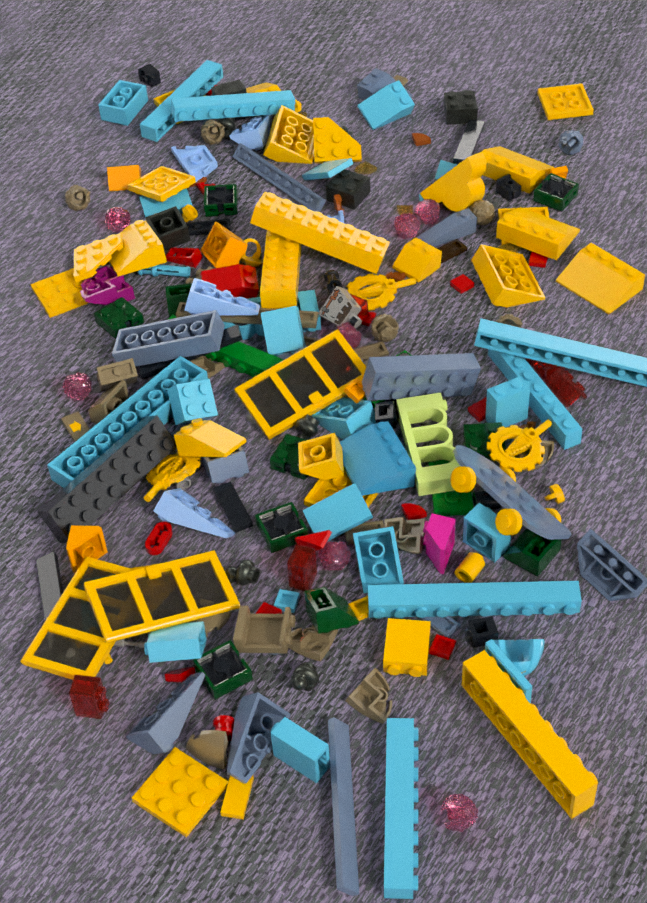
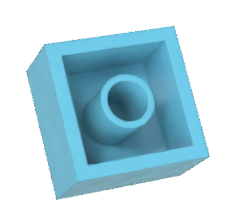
M210 379L176 384L167 389L175 425L191 423L192 420L197 418L208 420L218 416Z
M478 503L464 517L463 542L495 563L510 548L511 535L499 533L495 524L497 514L489 507Z

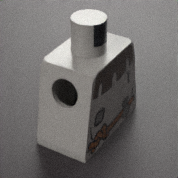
M336 286L318 312L320 316L343 328H348L350 325L357 328L362 323V320L357 316L361 311V307L345 288Z

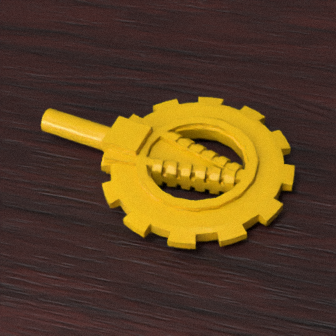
M367 274L362 277L358 276L354 278L353 282H349L347 291L361 307V310L364 308L369 311L388 306L387 303L395 299L394 294L397 293L398 288L414 285L416 280L414 277L395 282L394 279H387L386 276L381 274L379 276ZM366 285H371V286H369V287H366V288H363L362 290H360L362 287H364V286H366Z
M547 419L535 429L532 427L522 429L518 428L517 425L497 428V432H492L488 438L491 440L487 442V450L491 452L489 456L493 461L500 463V467L513 469V472L535 469V465H540L543 461L541 454H545V448L540 444L542 441L539 435L551 427L552 422ZM514 439L504 452L502 443L505 440ZM530 450L526 457L515 458L518 454Z
M178 452L173 455H167L146 474L148 483L151 482L153 487L144 496V500L150 502L160 490H166L172 483L183 481L184 478L194 474L196 468H199L201 465V458L179 456Z

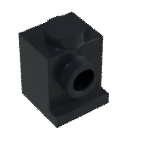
M151 64L138 69L139 81H143L150 87L161 83L159 71Z
M507 174L496 180V192L507 201H510L521 195V185L513 180L510 174Z
M395 402L375 403V421L377 423L388 421L392 428H396L399 413L397 409L395 410Z
M493 616L469 620L467 630H464L466 642H471L473 648L485 646L486 642L491 639L498 640L499 633Z

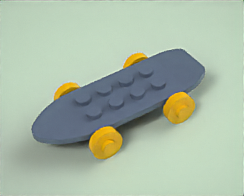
M456 445L453 453L460 466L452 471L450 477L451 486L457 492L467 493L478 483L505 509L500 510L495 519L496 528L499 533L515 535L523 525L546 539L570 538L572 534L561 523V516L558 511L553 508H544L516 483L515 473L511 469L498 467L472 449Z

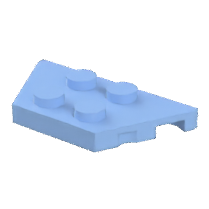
M205 145L185 146V149H176V146L171 147V151L187 174L195 176L196 182L202 177H206L218 167L217 161Z

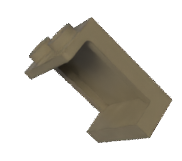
M133 358L96 368L101 391L107 390L110 386L121 380L126 381V385L137 382L138 375Z
M240 606L233 637L235 647L239 653H287L288 646L292 644L291 629L295 627V615H292L290 607H285L284 614H251L249 606Z

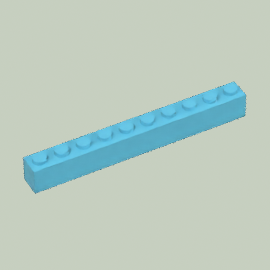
M480 318L474 346L647 387L646 357Z
M579 581L368 585L369 618L377 619L391 617H486L490 615L530 616L532 614L553 615L554 613L573 615L580 613L582 603Z

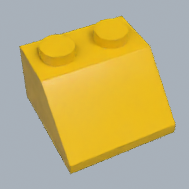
M414 238L404 245L393 264V269L400 273L404 272L409 278L415 277L416 282L419 283L441 267L442 251L421 239Z
M335 433L298 443L300 473L325 481L344 476L343 450Z

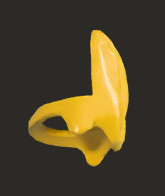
M252 238L245 239L244 242L246 244L254 242L257 250L253 256L248 257L244 254L240 260L252 267L260 266L263 261L259 259L261 255L259 242Z

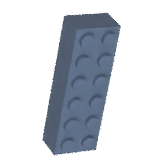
M217 310L119 329L112 356L116 362L133 358L136 367L177 359L179 356L184 358L219 351L225 325Z
M474 353L369 357L362 380L363 391L368 401L402 399L434 393H441L442 397L471 395L481 367Z

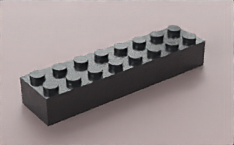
M158 415L146 416L38 510V514L60 543H67L71 525L90 526L177 447L176 442Z

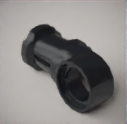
M328 270L324 274L329 296L336 286L343 288L337 271Z

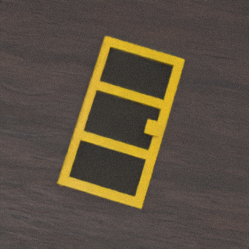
M337 329L234 388V391L268 440L296 425L297 420L305 418L307 414L311 416L346 396L343 392L345 387L356 378L362 381L366 366Z
M215 550L84 582V589L105 643L240 608L237 596Z
M85 557L20 662L25 666L91 685L116 641L105 643L84 589V582L134 569ZM148 576L136 579L142 595L152 580ZM127 581L96 589L112 631L123 629L137 606Z

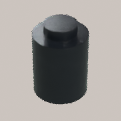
M486 491L473 492L474 506L480 503L491 510L501 507Z

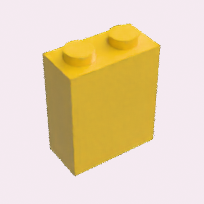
M388 618L383 672L390 675L410 674L413 677L427 676L431 621Z

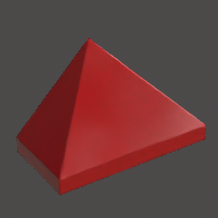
M326 530L296 537L295 540L300 553L307 555L323 549L332 532Z

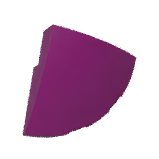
M110 265L96 270L97 273L91 279H85L81 284V297L89 303L106 305L121 297L127 301L135 299L133 287L125 282L124 275L117 276Z

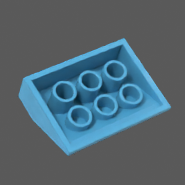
M388 421L370 424L340 441L343 450L344 470L351 483H356L362 496L414 487L416 467Z

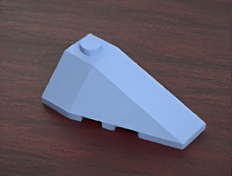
M274 114L253 117L250 119V122L241 125V130L235 129L229 135L230 139L238 144L241 143L251 150L263 149L268 140Z
M194 278L184 310L192 315L217 310L219 316L258 315L260 305L243 297H233L228 290L220 291L216 289L217 285Z
M181 488L164 491L153 510L158 514V518L165 522H171L223 538H229L235 534L220 519L211 518V512L208 509L198 507L197 505L200 502Z

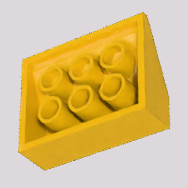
M281 105L274 117L263 155L276 162L312 164L314 160L313 120Z
M501 146L482 151L487 164L483 176L497 180L510 174L511 178L521 185V191L529 194L554 168Z
M519 207L506 212L497 222L496 238L557 261L580 232V229Z
M146 220L135 221L120 232L123 237V248L120 251H115L111 255L112 259L109 260L117 276L167 262L163 244Z
M590 243L577 253L555 282L607 314H610L643 290L645 274L595 244Z
M480 245L471 261L493 305L511 307L546 299L523 254Z

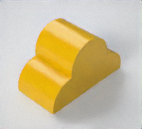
M479 152L467 157L420 193L421 196L429 203L443 202L448 209L455 212L467 209L474 202L482 200L485 194V185L481 176L484 174L487 165L484 154Z

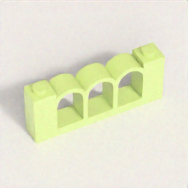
M441 393L396 399L399 423L406 450L416 467L415 484L418 496L455 491L451 486L450 477L452 471L460 465L453 453L455 449L453 447V433L447 427L446 411L448 407L446 400L442 399ZM425 420L439 422L434 425L411 428V424L421 423ZM433 440L444 441V443L423 447L416 446V443ZM436 460L450 461L447 464L422 467L421 465L423 462Z

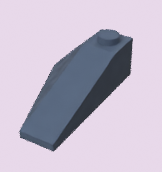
M469 208L453 213L416 238L434 247L475 233L477 217Z
M203 672L191 674L172 691V698L160 702L156 706L158 711L149 718L145 716L127 734L126 738L152 754H165L169 752L174 746V741L180 735L205 674Z
M259 692L242 697L234 720L227 774L243 784L249 781L261 765L262 759L273 749L271 740L272 727L284 717L289 719L291 715Z

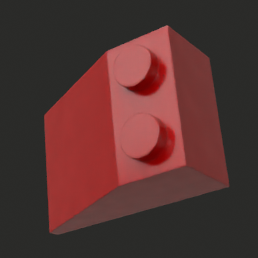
M237 264L205 270L200 273L201 280L217 285L216 289L220 291H230L233 297L247 299L255 298L258 294L259 286L256 269L250 265Z

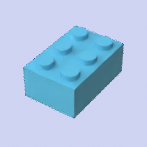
M119 80L98 104L101 120L128 126L148 101L146 85Z

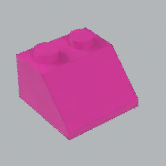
M431 514L429 521H425L423 532L426 534L423 545L426 546V554L438 572L444 574L455 544L456 519Z

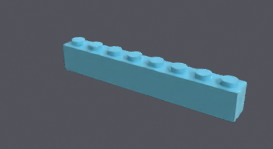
M206 60L141 122L142 137L158 142L177 123L174 121L171 113V99L200 97L207 94L211 87H214L223 78L222 64Z
M291 90L172 98L171 113L175 122L277 114L281 105L295 111V98Z
M488 349V356L508 381L520 376L530 387L529 407L542 423L547 419L552 422V426L548 430L561 447L565 450L580 444L582 437L581 426L524 357Z
M387 718L384 898L413 899V891H418V875H413V868H418V853H413V845L418 846V831H414V824H418V809H414V802H418V788H414V782H418V767H414V761H418V747H414V741H418V727H414V718Z

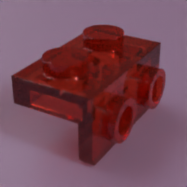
M558 368L544 381L553 394L566 407L572 405L580 396L584 399L587 397L583 392L585 388L579 382L574 383L572 381L574 377L567 370L563 372Z

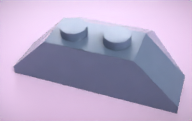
M591 528L577 543L580 575L609 601L637 598L647 587V578Z

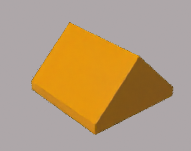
M139 165L107 167L109 191L128 190V184L141 178V167Z
M71 525L66 550L74 574L85 557L99 559L108 553L100 526Z

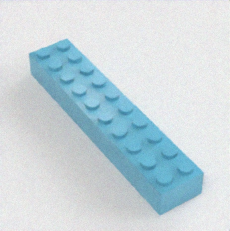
M179 356L47 465L51 480L65 488L146 416L158 415L165 425L174 417L167 389L176 384L208 379L207 371Z

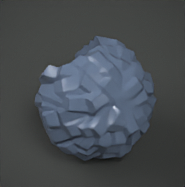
M568 130L559 137V148L564 153L573 155L580 152L584 139L579 131Z

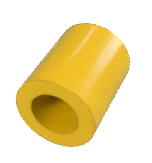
M468 553L455 570L456 577L465 583H472L485 566L484 558L479 553Z

